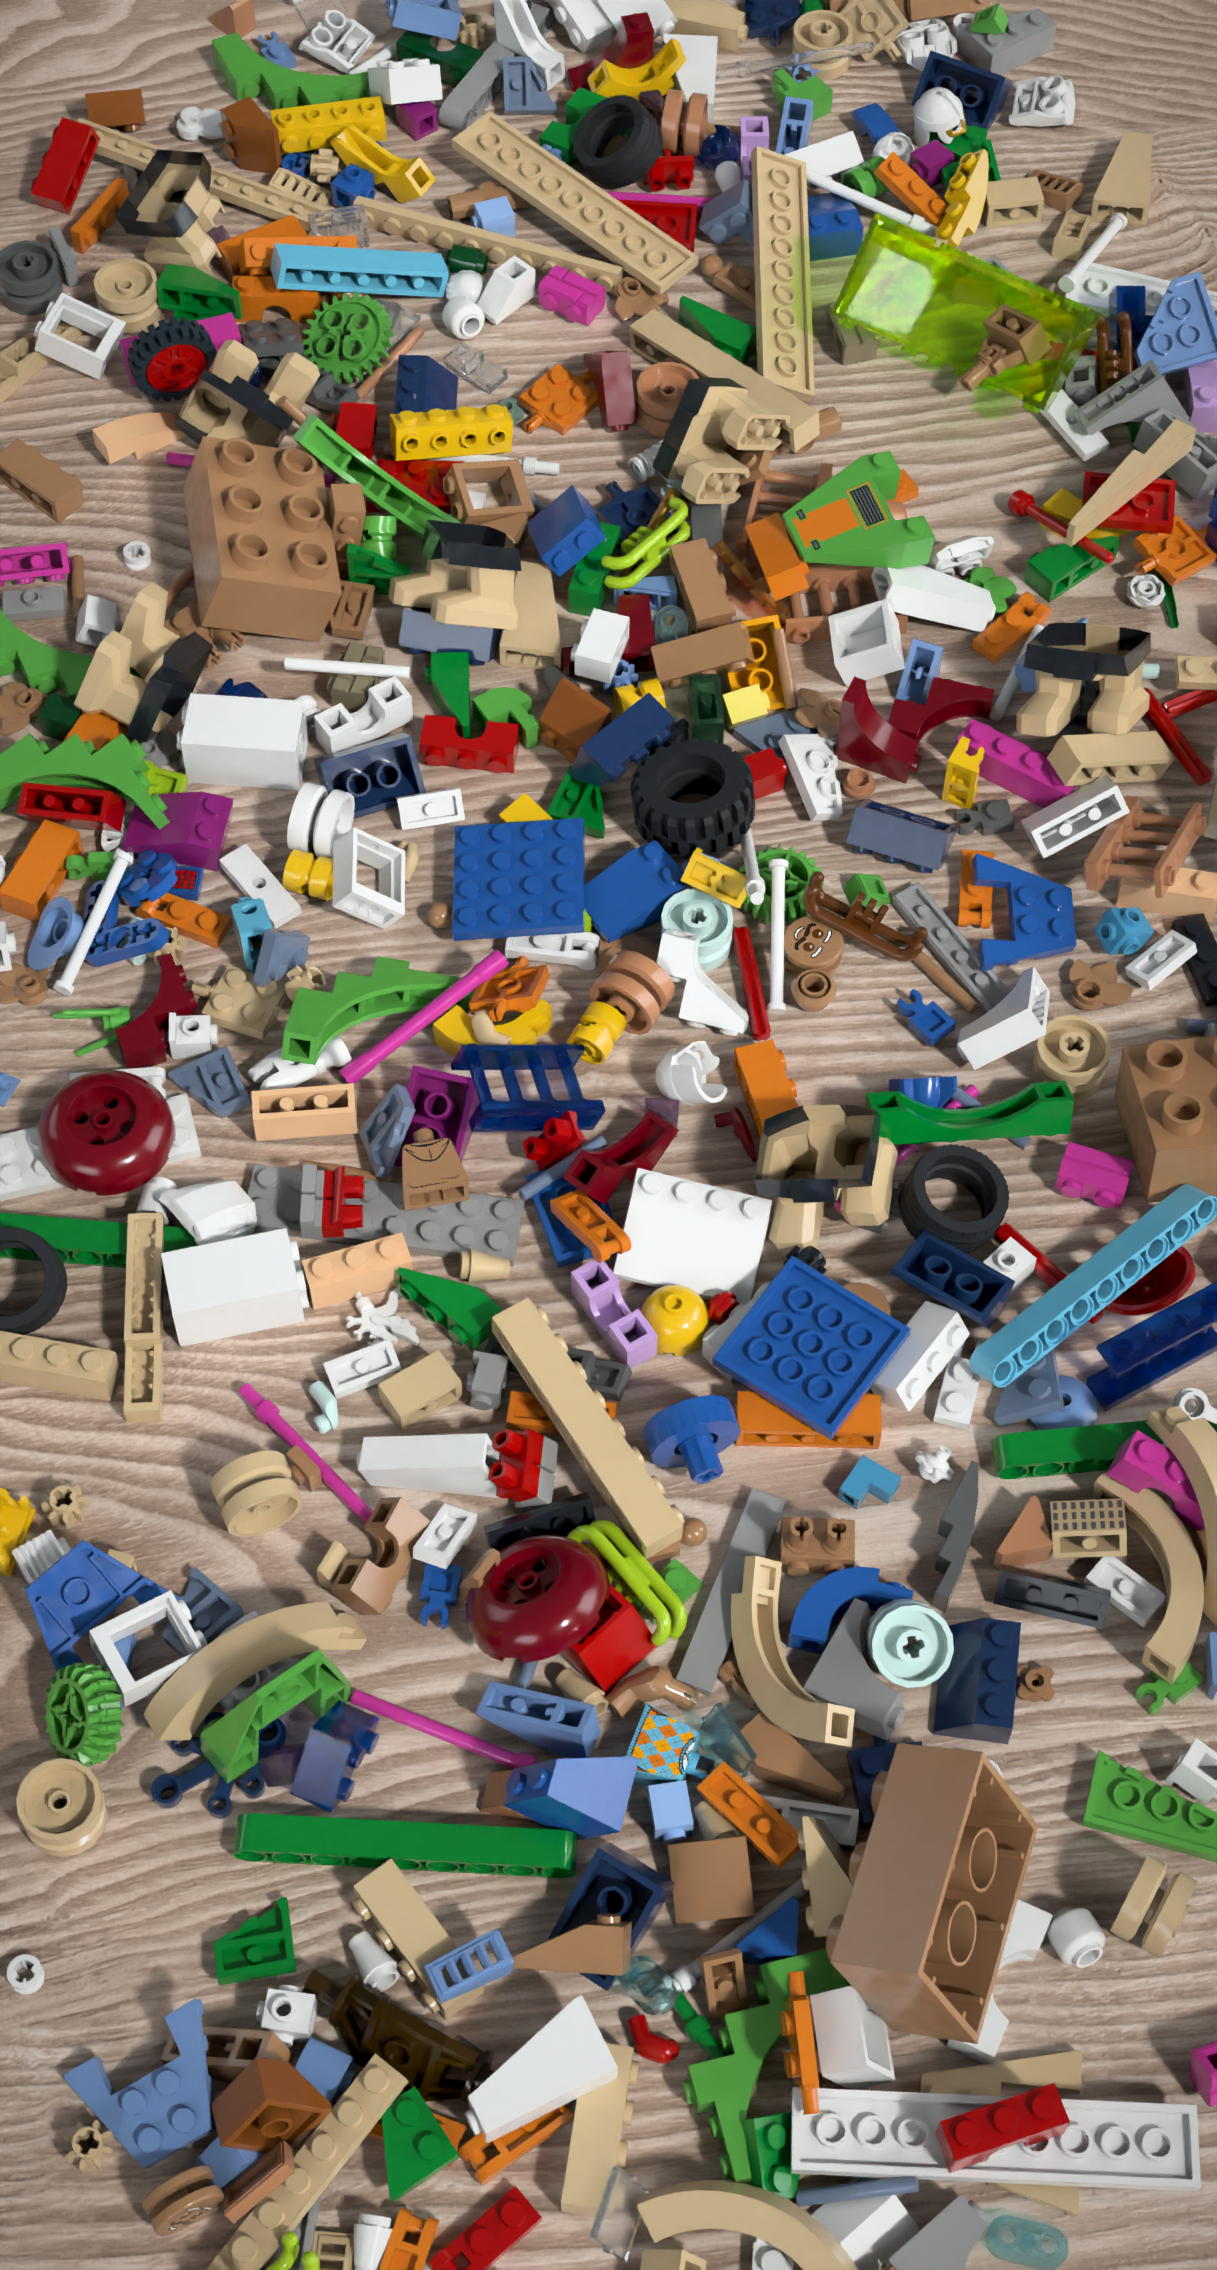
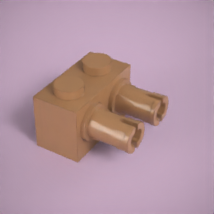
M197 599L164 622L166 629L181 638H185L195 631L212 645L221 641L233 652L237 651L238 647L241 648L246 641V637L239 631L201 626ZM214 647L205 663L209 669L215 667L212 662L218 665L223 656Z
M800 1516L782 1517L779 1562H782L781 1572H787L789 1575L797 1577L806 1576L809 1573L827 1576L833 1572L854 1567L855 1520L808 1518L805 1516L804 1518Z

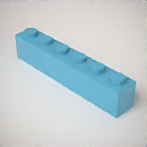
M274 243L270 271L278 289L444 298L449 271L442 254Z

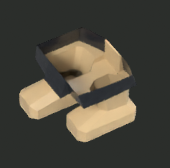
M157 149L115 216L127 234L153 237L146 247L144 256L147 263L158 274H162L167 264L195 267L209 275L212 273L209 263L215 255L216 258H221L222 256L214 240L206 233L216 228L212 220L218 210L220 213H225V209L219 198L209 193L211 165L202 152Z
M235 339L225 340L219 348L209 371L203 370L174 423L182 432L198 444L201 443L203 436L225 440L240 438L251 444L278 448L289 427L294 422V419L277 405L278 400L282 396H286L301 410L320 376L319 370L315 364L296 352L286 353L266 389L262 391L249 383L259 363L256 353ZM230 406L229 411L222 415L220 414V409Z
M709 377L689 380L652 465L666 479H683L681 487L683 494L695 504H734L741 497V494L736 492L740 485V475L749 478L750 471L748 467L732 458L725 450L731 445L737 450L773 451L782 442L776 438L780 433L779 426L783 421L786 424L791 422L790 415L781 409L759 406L747 396V388L730 378Z
M427 520L422 540L424 546L422 553L428 558L426 572L391 578L389 599L394 604L401 606L430 608V615L433 619L444 624L508 630L516 629L519 614L513 602L515 571H522L518 544L508 534L489 526Z
M152 582L147 584L134 599L120 634L113 630L99 644L74 702L75 707L87 714L103 712L129 727L126 737L144 742L153 739L173 720L184 706L186 700L190 697V693H193L213 648L211 643L195 631L185 638H181L164 627L168 592ZM130 668L134 669L143 679L131 675Z
M1049 623L1027 644L1023 667L1035 670L1037 691L1017 713L1016 730L1021 734L1041 737L1056 736L1080 711V687L1082 680H1099L1100 693L1088 711L1087 728L1095 732L1116 735L1128 733L1149 710L1150 695L1141 687L1144 660L1151 652V633L1091 623Z
M805 1105L765 1119L754 1181L758 1195L777 1197L769 1240L773 1248L781 1256H786L796 1245L801 1250L807 1246L818 1248L825 1202H836L841 1190L840 1210L851 1226H879L889 1218L898 1152L888 1138L879 1136L881 1115L876 1110L856 1105ZM790 1170L794 1171L785 1176V1174L788 1173Z

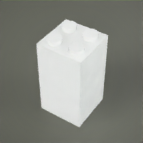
M190 693L188 706H183L181 719L184 728L183 731H178L177 750H182L180 768L186 771V776L189 779L188 783L285 790L301 789L309 742L304 701Z
M287 1228L161 1253L172 1315L180 1347L305 1322L303 1308L309 1307L303 1270L301 1269L296 1240L289 1241Z

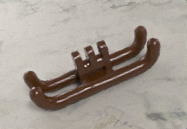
M1124 311L1120 312L1117 317L1120 327L1121 359L1116 350H1109L1106 318L1101 314L1096 315L1094 318L1097 332L1098 395L1133 372L1131 321L1128 313ZM1124 422L1121 424L1124 426H1129L1132 422Z
M816 871L811 875L808 887L804 891L803 905L808 914L813 918L896 961H909L915 959L923 949L922 942L928 936V930L925 927H918L910 935L901 934L881 923L888 911V906L882 904L878 913L874 912L873 909L877 900L871 898L866 907L861 905L866 896L862 892L858 893L852 905L849 906L822 890L823 873ZM818 904H820L821 906H823V907H825V908L831 910L832 912H834V913H836V914H838V915L844 917V919H842V918H840L839 916H837V915H835V914H833V913H831V912H829V911L823 909V908L820 907ZM874 934L880 936L881 938H883V939H885V940H887V941H889V942H891V943H893V944H895V945H897V946L903 947V948H905V949L897 948V947H895V946H893V945L887 943L886 941H884V940H882V939H880V938L874 936Z

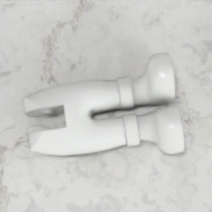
M337 1036L322 1050L315 1065L282 1060V1048H279L258 1061L248 1070V1074L255 1083H262L260 1090L294 1088L316 1075H321L326 1071L327 1067L347 1065L351 1062V1056L342 1039Z

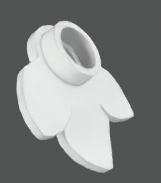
M193 106L187 107L180 112V119L177 120L176 128L181 138L197 140L200 136L208 139L224 137L220 127H218L220 122H222L220 111L214 109L201 111Z

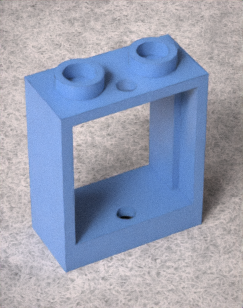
M385 0L387 16L390 17L393 27L456 41L462 17L458 0Z

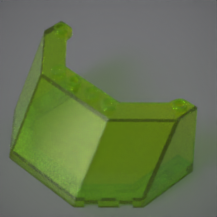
M875 212L831 314L839 317L837 323L852 330L855 325H858L903 344L902 351L916 357L918 352L929 356L927 362L943 368L944 364L954 367L953 374L960 377L976 363L974 356L982 349L983 341L988 336L983 321L1004 303L1041 321L1052 348L1031 367L1020 363L1015 367L1005 369L996 377L987 376L979 386L992 392L999 388L1024 401L1022 407L1033 413L1038 414L1040 409L1049 411L1100 321L1102 314L942 242L940 247L935 246L936 239Z

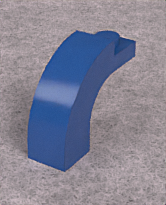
M852 1567L833 1572L817 1581L800 1600L792 1620L788 1647L822 1655L826 1648L828 1634L833 1623L847 1612L854 1598L868 1603L870 1610L877 1611L881 1606L893 1600L912 1599L914 1590L906 1589L904 1585L897 1582L879 1583V1568Z

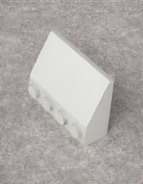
M637 1168L631 1185L622 1230L626 1232L631 1241V1250L623 1254L617 1253L613 1274L616 1278L658 1288L666 1285H681L692 1289L703 1299L711 1300L717 1293L731 1291L736 1295V1301L746 1305L751 1299L767 1231L772 1200Z

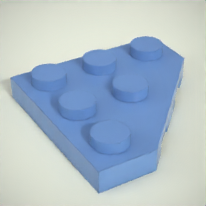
M1201 271L1175 278L1170 282L1134 352L1138 368L1152 359L1163 376L1217 360V320Z

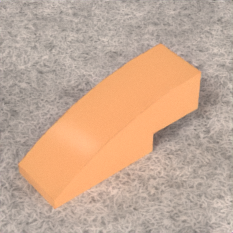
M164 412L127 416L92 429L95 446L109 464L130 454H133L138 460L187 435L174 423L176 420L175 415Z

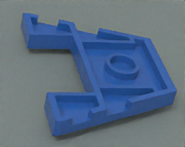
M975 854L972 860L974 886L1007 889L1011 941L982 939L978 945L980 971L992 970L994 966L1006 964V966L1018 964L1020 960L1034 957L1036 960L1074 950L1076 947V934L1071 888L987 856Z
M83 1539L24 1588L57 1672L58 1669L71 1666L73 1663L84 1662L71 1646L130 1595L142 1605L168 1592V1590ZM174 1595L177 1601L181 1600L178 1596Z

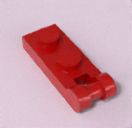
M515 2186L447 2247L436 2253L428 2262V2265L432 2270H460L453 2261L462 2254L470 2264L464 2270H488L542 2221V2217Z

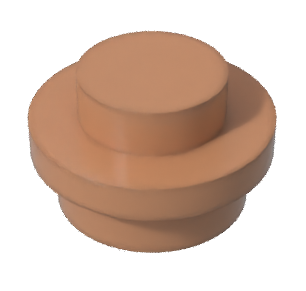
M856 768L845 776L843 788L849 796L863 799L874 792L875 780L868 770Z

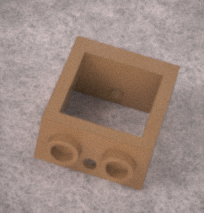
M519 459L454 463L443 478V490L449 496L451 503V516L463 524L478 525L526 512L529 522L535 512ZM500 480L508 506L473 509L465 482Z

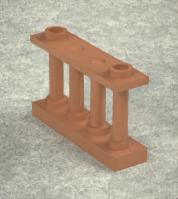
M821 462L819 475L813 474V477L767 470L765 477L752 481L755 483L745 526L768 517L767 515L758 514L760 504L792 508L804 499L763 492L765 481L811 489L810 492H813L832 478L833 464ZM745 527L743 532L738 531L735 549L740 550V563H746L749 548L753 549Z
M822 563L807 564L810 574L805 577L809 588L788 596L792 619H785L784 632L786 643L831 640L828 616L834 615L830 592L848 591L852 609L864 606L860 589L875 588L871 577L875 567ZM818 593L822 616L804 617L800 595ZM894 612L899 622L900 634H905L908 615Z
M1126 796L1124 801L1130 812L1108 824L1084 862L1086 888L1090 891H1100L1105 881L1110 879L1111 876L1150 880L1155 883L1156 898H1163L1169 886H1173L1176 874L1197 839L1205 832L1206 816L1202 815L1201 802H1194L1186 817L1144 813L1140 809L1138 796ZM1142 826H1150L1178 830L1174 834L1164 832L1143 831L1138 829H1141ZM1133 842L1168 847L1164 851L1127 846ZM1123 859L1157 863L1155 868L1117 864V862H1121Z

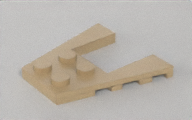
M1082 2050L924 2073L920 2076L919 2093L1001 2096V2086L1034 2090L1055 2083L1060 2093L1079 2094L1081 2092ZM985 2182L990 2187L1001 2191L1004 2189L1026 2197L1028 2201L1044 2207L1048 2205L1064 2211L1066 2215L1071 2217L1078 2215L1079 2186Z

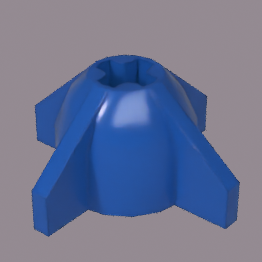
M957 1076L890 1079L889 1092L901 1091L911 1099L925 1105L942 1108L957 1091Z

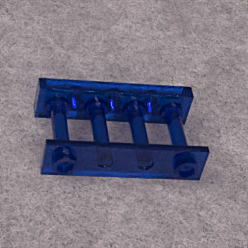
M475 1043L462 1045L450 1066L452 1070H469L480 1103L468 1120L471 1132L543 1131L545 1122L551 1117L560 1118L568 1110L576 1112L577 1125L580 1130H593L606 1112L602 1100H588L583 1097L574 1066L585 1051L584 1045H569L567 1043L557 1045H478ZM484 1070H500L510 1101H496L493 1099ZM514 1070L531 1071L540 1098L539 1101H527L523 1098ZM545 1070L561 1071L570 1100L554 1099Z
M1216 1282L1097 1345L1096 1349L1109 1366L1088 1377L1086 1385L1105 1411L1217 1351V1332L1211 1326L1217 1323Z

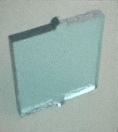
M722 1702L714 1705L708 1715L702 1717L703 1723L697 1730L700 1733L699 1746L707 1757L716 1760L714 1769L724 1761L741 1778L748 1776L747 1770L757 1755Z

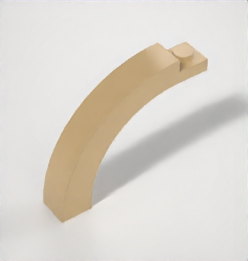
M1180 1406L1152 1411L1147 1419V1425L1167 1445L1182 1465L1200 1505L1207 1540V1574L1204 1586L1203 1612L1217 1627V1432L1205 1418L1192 1420Z
M1103 1472L1095 1481L1092 1500L1124 1498L1126 1524L1151 1549L1163 1574L1167 1595L1166 1614L1156 1633L1145 1645L1141 1663L1172 1685L1183 1671L1191 1656L1201 1622L1204 1606V1581L1199 1556L1182 1521L1158 1494L1150 1488H1144L1139 1493L1133 1492L1127 1486L1110 1477L1106 1472Z
M745 1556L742 1593L731 1594V1632L738 1668L752 1699L760 1710L785 1732L813 1742L852 1748L855 1709L822 1703L812 1697L796 1680L785 1658L778 1625V1600L782 1562L759 1556Z
M328 1602L306 1603L272 1611L226 1632L192 1656L161 1687L143 1715L159 1741L190 1740L209 1711L232 1689L255 1673L281 1660L313 1652L317 1649L361 1650L367 1637L351 1614L335 1613Z
M726 2180L688 2181L662 2187L645 2194L636 2205L654 2243L691 2230L725 2229L748 2234L770 2243L797 2262L803 2270H858L839 2241L819 2221L789 2200L755 2186Z

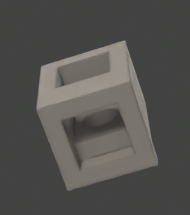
M1095 355L1066 359L1065 389L1068 397L1077 404L1084 405L1098 396V362Z
M474 1350L472 1356L473 1370L469 1372L466 1390L471 1391L470 1405L478 1410H500L509 1377V1357Z

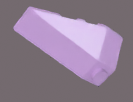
M1217 360L1183 370L1186 413L1190 418L1188 421L1196 424L1195 428L1201 433H1217Z

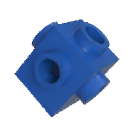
M351 163L343 172H339L331 182L333 204L354 215L353 202L357 195L374 199L376 194L374 175L366 169Z

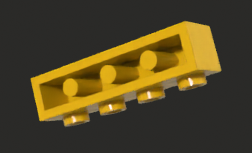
M380 96L270 110L271 122L278 128L281 154L318 150L319 148H333L330 142L346 125L355 126L375 142L387 140L386 119Z
M491 404L482 408L464 406L455 410L431 409L428 412L402 411L399 414H390L389 447L396 461L512 452L513 419L507 407L498 404Z

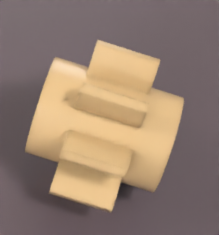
M465 13L461 17L457 38H460L461 43L474 48L478 47L481 42H485V35L488 34L487 22H482L481 16L476 13Z
M319 148V154H312L310 172L311 176H318L317 182L331 184L333 178H336L338 173L341 172L340 156H334L335 150Z
M166 927L169 930L167 943L161 949L147 953L148 957L154 956L156 966L160 965L158 957L170 953L175 963L179 959H185L186 937L179 936L177 927L173 929Z
M306 963L301 967L297 965L286 973L290 981L285 983V991L290 1000L294 1002L298 987L320 991L325 987V977L314 966L308 967Z
M61 1481L60 1486L53 1490H46L49 1501L42 1503L41 1506L43 1512L49 1514L48 1519L52 1526L59 1522L65 1525L66 1529H70L71 1524L77 1521H84L81 1509L89 1507L87 1497H81L82 1490L80 1485L77 1484L72 1488L67 1486L64 1481Z
M98 2120L93 2122L92 2127H83L80 2122L76 2123L78 2131L73 2137L67 2136L64 2139L67 2145L73 2148V2151H70L65 2156L68 2163H74L79 2160L81 2174H85L88 2167H96L102 2172V2163L106 2157H115L113 2149L106 2145L114 2139L111 2130L101 2134V2124ZM92 2140H95L98 2145L97 2149L90 2148L88 2154H85L82 2146H89Z

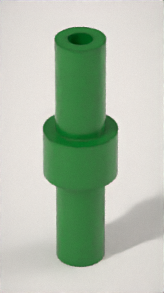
M682 1991L673 1995L669 2001L685 2023L684 2030L692 2042H698L710 2060L726 2056L710 2033L712 2027L703 2015L697 2014Z

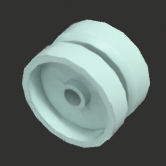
M697 888L678 892L665 903L661 914L660 943L663 932L668 928L701 935L698 956L703 971L708 972L719 967L728 958L732 947L733 914L729 904Z
M911 1598L896 1599L881 1606L870 1618L865 1632L866 1651L873 1665L892 1683L907 1688L924 1687L938 1680L949 1667L954 1652L953 1635L946 1621L927 1604ZM912 1636L914 1638V1642L910 1647H902L908 1644V1637Z

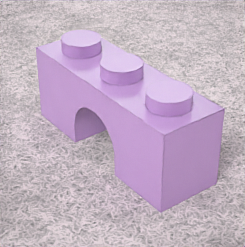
M768 116L740 117V168L742 170V180L746 179L751 185V152L756 146L769 150Z
M593 1259L571 1272V1293L621 1363L628 1364L632 1369L657 1355V1333L639 1308L633 1312L629 1310L621 1296L619 1281L605 1261L598 1263Z

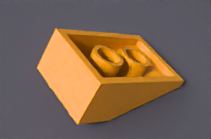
M778 614L741 621L747 626L755 662L747 664V669L740 672L729 673V670L723 671L728 691L732 692L759 684L761 692L766 691L771 708L767 712L786 708L772 630L781 628Z

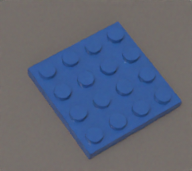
M583 818L455 826L452 922L454 941L585 932V824Z
M792 1256L713 1356L712 1365L832 1440L907 1340L911 1328Z

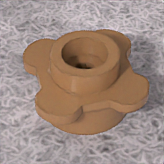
M1027 1665L1020 1666L1017 1670V1677L1020 1679L1017 1691L1018 1697L1023 1701L1031 1702L1042 1700L1048 1702L1052 1700L1055 1694L1051 1688V1679L1054 1675L1053 1670L1046 1665L1040 1668H1030ZM1034 1680L1038 1681V1682H1039V1685H1038V1686H1034V1685L1032 1684V1681H1034Z

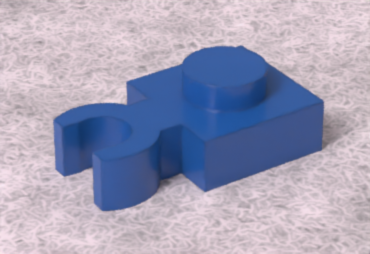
M912 989L910 991L909 999L914 1004H906L901 998L898 999V1012L903 1016L910 1017L908 1027L929 1047L955 1030L956 1022L934 1001L926 1006L923 1003L922 995L917 990Z
M426 1563L420 1591V1601L429 1603L421 1610L422 1626H427L430 1615L438 1614L441 1616V1629L447 1628L449 1613L446 1605L457 1606L459 1587L463 1577V1567L449 1565L447 1569H443Z

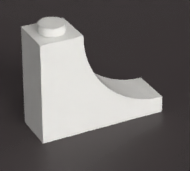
M1034 966L1022 972L1016 986L999 1004L976 1021L960 1029L957 1050L964 1061L969 1060L974 1070L1045 1036L1050 991Z

